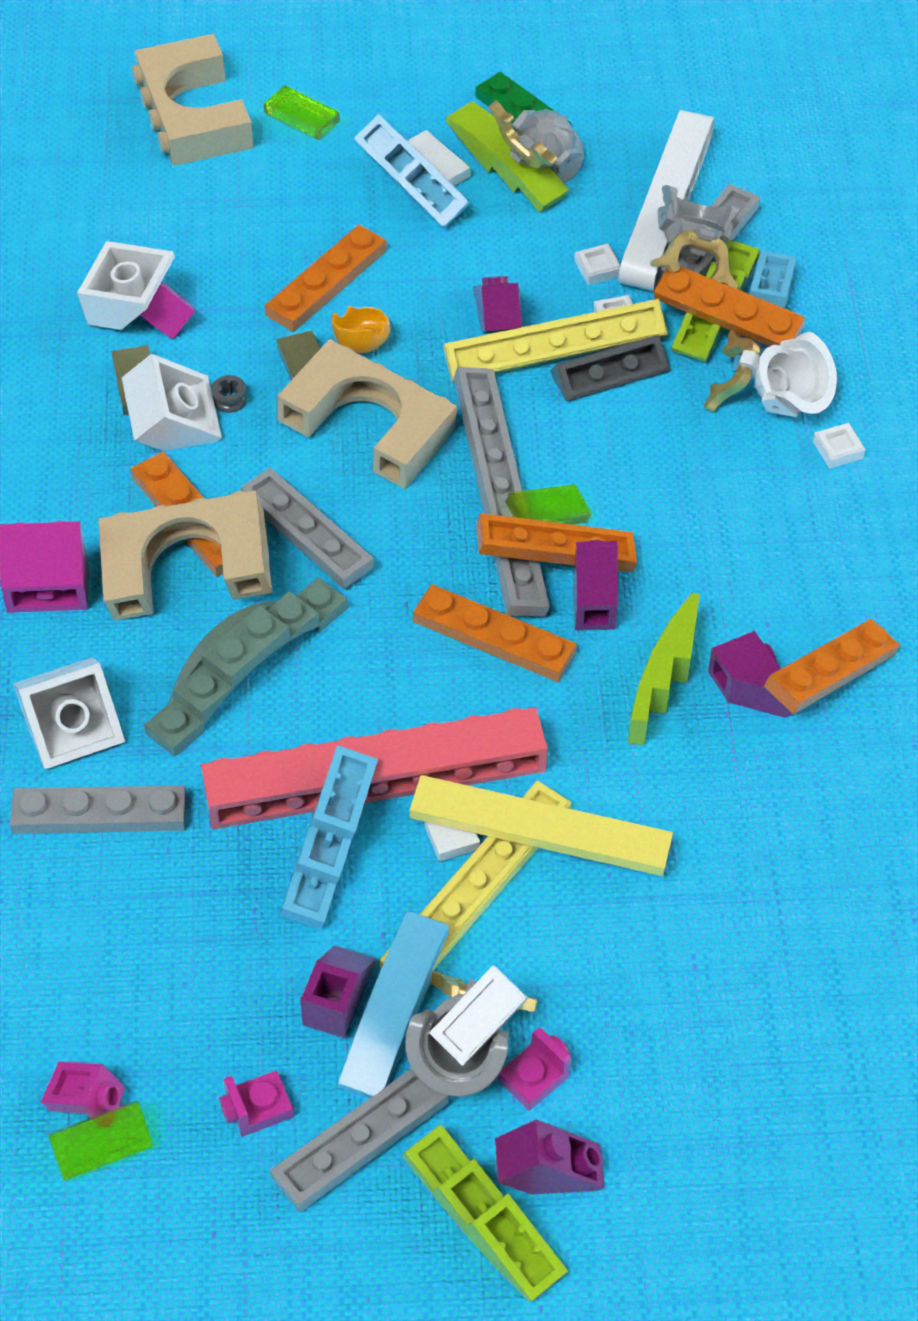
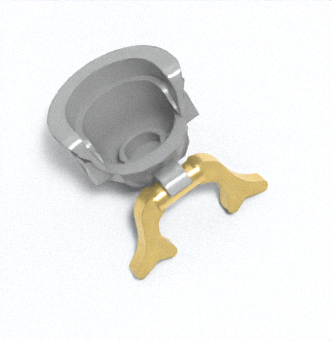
M494 101L488 107L498 123L503 139L513 149L510 155L518 163H523L536 169L553 166L554 173L563 183L568 182L575 176L581 167L584 151L582 142L577 133L572 129L567 116L547 108L541 111L523 110L513 124H511L514 117L506 112L498 101Z
M663 186L661 190L665 205L657 210L658 226L660 230L665 232L669 247L661 257L651 260L650 266H665L669 272H677L679 270V253L690 257H699L710 253L716 260L715 271L710 278L737 289L738 284L729 271L728 249L725 244L730 239L733 225L731 220L737 215L736 213L740 207L730 204L714 207L692 203L677 197L678 189L676 187Z
M432 971V981L430 984L438 987L443 994L451 998L443 1001L434 1012L425 1009L423 1013H417L410 1019L405 1041L409 1064L419 1080L438 1093L448 1096H466L477 1093L491 1084L500 1073L508 1051L509 1032L499 1029L466 1065L462 1066L430 1032L478 981L469 980V983L465 984L462 983L461 978ZM528 997L517 1010L535 1012L538 999Z

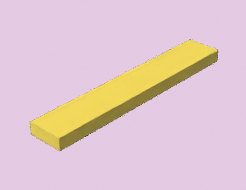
M655 299L445 343L443 350L451 382L453 383L455 382L454 375L457 367L494 369L495 374L608 350L655 335L664 338L668 335L660 301Z
M424 775L420 776L410 807L411 819L659 876L664 874L673 832Z
M538 780L522 797L569 809L572 806L571 801ZM488 836L419 914L449 925V934L433 970L538 849L537 847ZM389 949L380 959L381 968L387 957Z

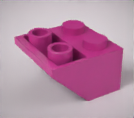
M80 521L0 524L1 590L7 613L88 610L89 566Z

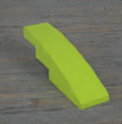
M475 102L468 103L446 117L445 121L487 173L495 170L513 193L520 189L539 213L567 195L569 189L550 167L537 169L529 167L523 163H518L510 155L513 149L503 139L495 117Z
M729 239L725 244L728 249L729 271L738 284L737 289L744 292L759 259L760 249ZM716 262L711 263L706 277L710 278L713 275ZM686 313L671 351L707 362L725 328Z
M691 593L670 619L651 652L638 685L630 719L628 743L645 744L649 711L666 714L671 681L687 683L700 597L698 593Z
M442 1124L404 1152L402 1157L430 1193L469 1239L529 1303L568 1272L509 1194L505 1196L501 1194L475 1158L469 1161Z

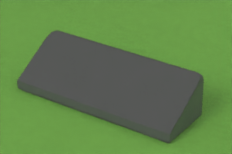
M655 335L557 364L550 372L567 402L670 371V367L660 337Z

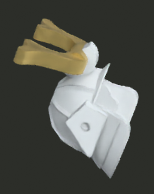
M732 329L728 333V343L722 352L729 358H733L735 355L743 352L736 373L728 382L724 384L713 383L710 386V395L704 403V407L713 413L725 399L741 391L750 379L754 378V388H756L759 396L762 398L761 401L766 412L797 417L798 411L811 414L819 413L830 405L835 395L837 374L833 357L826 344L812 332L800 334L795 339L781 341L780 345L766 348L762 355L759 356V345L750 338H741V335Z

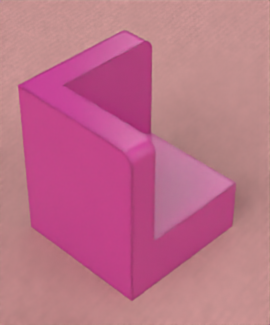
M162 281L147 309L140 316L169 338H174L195 312V309L189 301Z

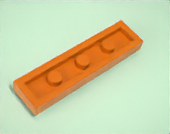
M358 224L266 303L265 316L294 332L386 252L387 240Z
M679 266L677 272H669L666 269L654 290V299H659L660 302L728 330L733 329L740 335L770 347L780 345L781 341L797 338L805 325V317L682 266Z
M164 451L130 468L132 479L155 506H171L204 498ZM201 538L184 539L216 578L223 574L220 546L212 541Z
M484 513L479 514L476 522L478 552L482 555L574 565L576 542L600 540L617 541L618 571L633 572L637 564L633 532Z
M433 584L430 585L413 611V622L558 683L576 654L577 643Z
M869 619L771 674L764 687L794 715L893 657L900 644L873 619Z

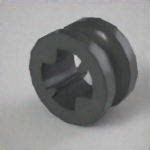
M226 375L216 379L213 383L212 394L217 410L224 413H234L246 405V386L241 378Z

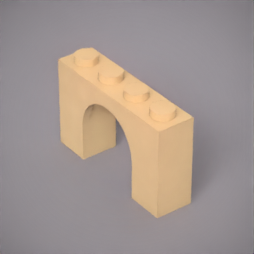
M214 34L135 50L136 65L131 66L135 86H141L140 96L143 107L150 108L148 114L152 130H159L157 138L161 153H168L172 166L253 149L252 123L242 99L203 108L186 107L173 101L177 95L184 91L225 82L223 54Z
M331 339L321 347L277 396V420L307 437H310L336 408L344 404L367 401L387 408L394 414L397 421L374 447L373 472L403 489L408 487L455 431L457 405L451 403L445 397L438 396L420 387L414 381L397 375L386 369L382 364L373 362L355 353L351 348L342 346Z
M256 490L249 492L237 491L227 496L210 499L198 498L188 503L171 506L159 505L149 510L132 513L120 512L110 517L98 519L103 599L114 621L153 614L151 571L154 562L167 547L184 539H206L221 547L224 581L233 600L272 593L264 510Z

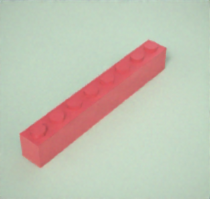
M536 707L528 709L514 708L504 713L487 716L473 715L463 720L445 723L431 722L422 727L404 730L390 729L380 734L363 737L349 736L339 741L316 745L308 743L292 749L274 752L261 751L251 756L233 759L219 758L213 762L201 764L210 823L213 830L314 812L337 745L378 759L365 803L415 795L421 775L463 785H473L546 772L548 748Z

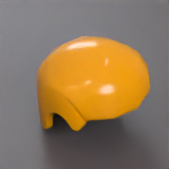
M349 306L345 315L341 318L337 313L332 314L331 325L336 341L342 346L351 348L357 354L370 353L378 349L389 337L391 331L389 318L381 309L372 307L355 309Z

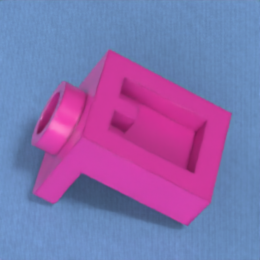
M539 1027L532 1033L531 1045L501 1069L497 1081L530 1111L569 1078L570 1052L560 1038L555 1035L549 1036Z
M58 1061L41 1103L54 1112L87 1114L99 1126L109 1127L121 1102L125 1088L103 1064Z
M277 1070L238 1085L235 1084L233 1076L223 1079L225 1095L219 1097L220 1106L228 1124L236 1122L241 1137L294 1118L293 1107Z

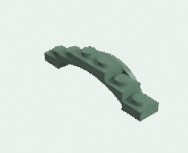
M318 577L297 596L289 591L278 601L250 605L228 616L216 625L191 653L177 678L169 704L144 724L145 734L173 757H176L205 732L204 725L215 710L255 667L277 649L299 635L314 628L321 632L348 609V599Z

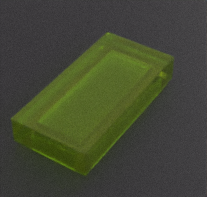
M286 85L281 87L264 103L265 114L317 140H320L340 121L339 111Z
M576 484L510 492L505 501L513 517L574 525L587 523L592 515Z
M137 1100L47 1134L64 1181L153 1147Z

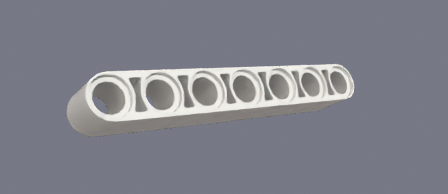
M684 110L679 111L624 253L618 277L619 284L654 291L657 287L660 267H651L650 261L661 257L669 247L665 232L660 230L658 226L657 210L665 205L662 199L663 193L661 188L665 185L676 187L678 189L677 197L689 201L712 138L715 117Z

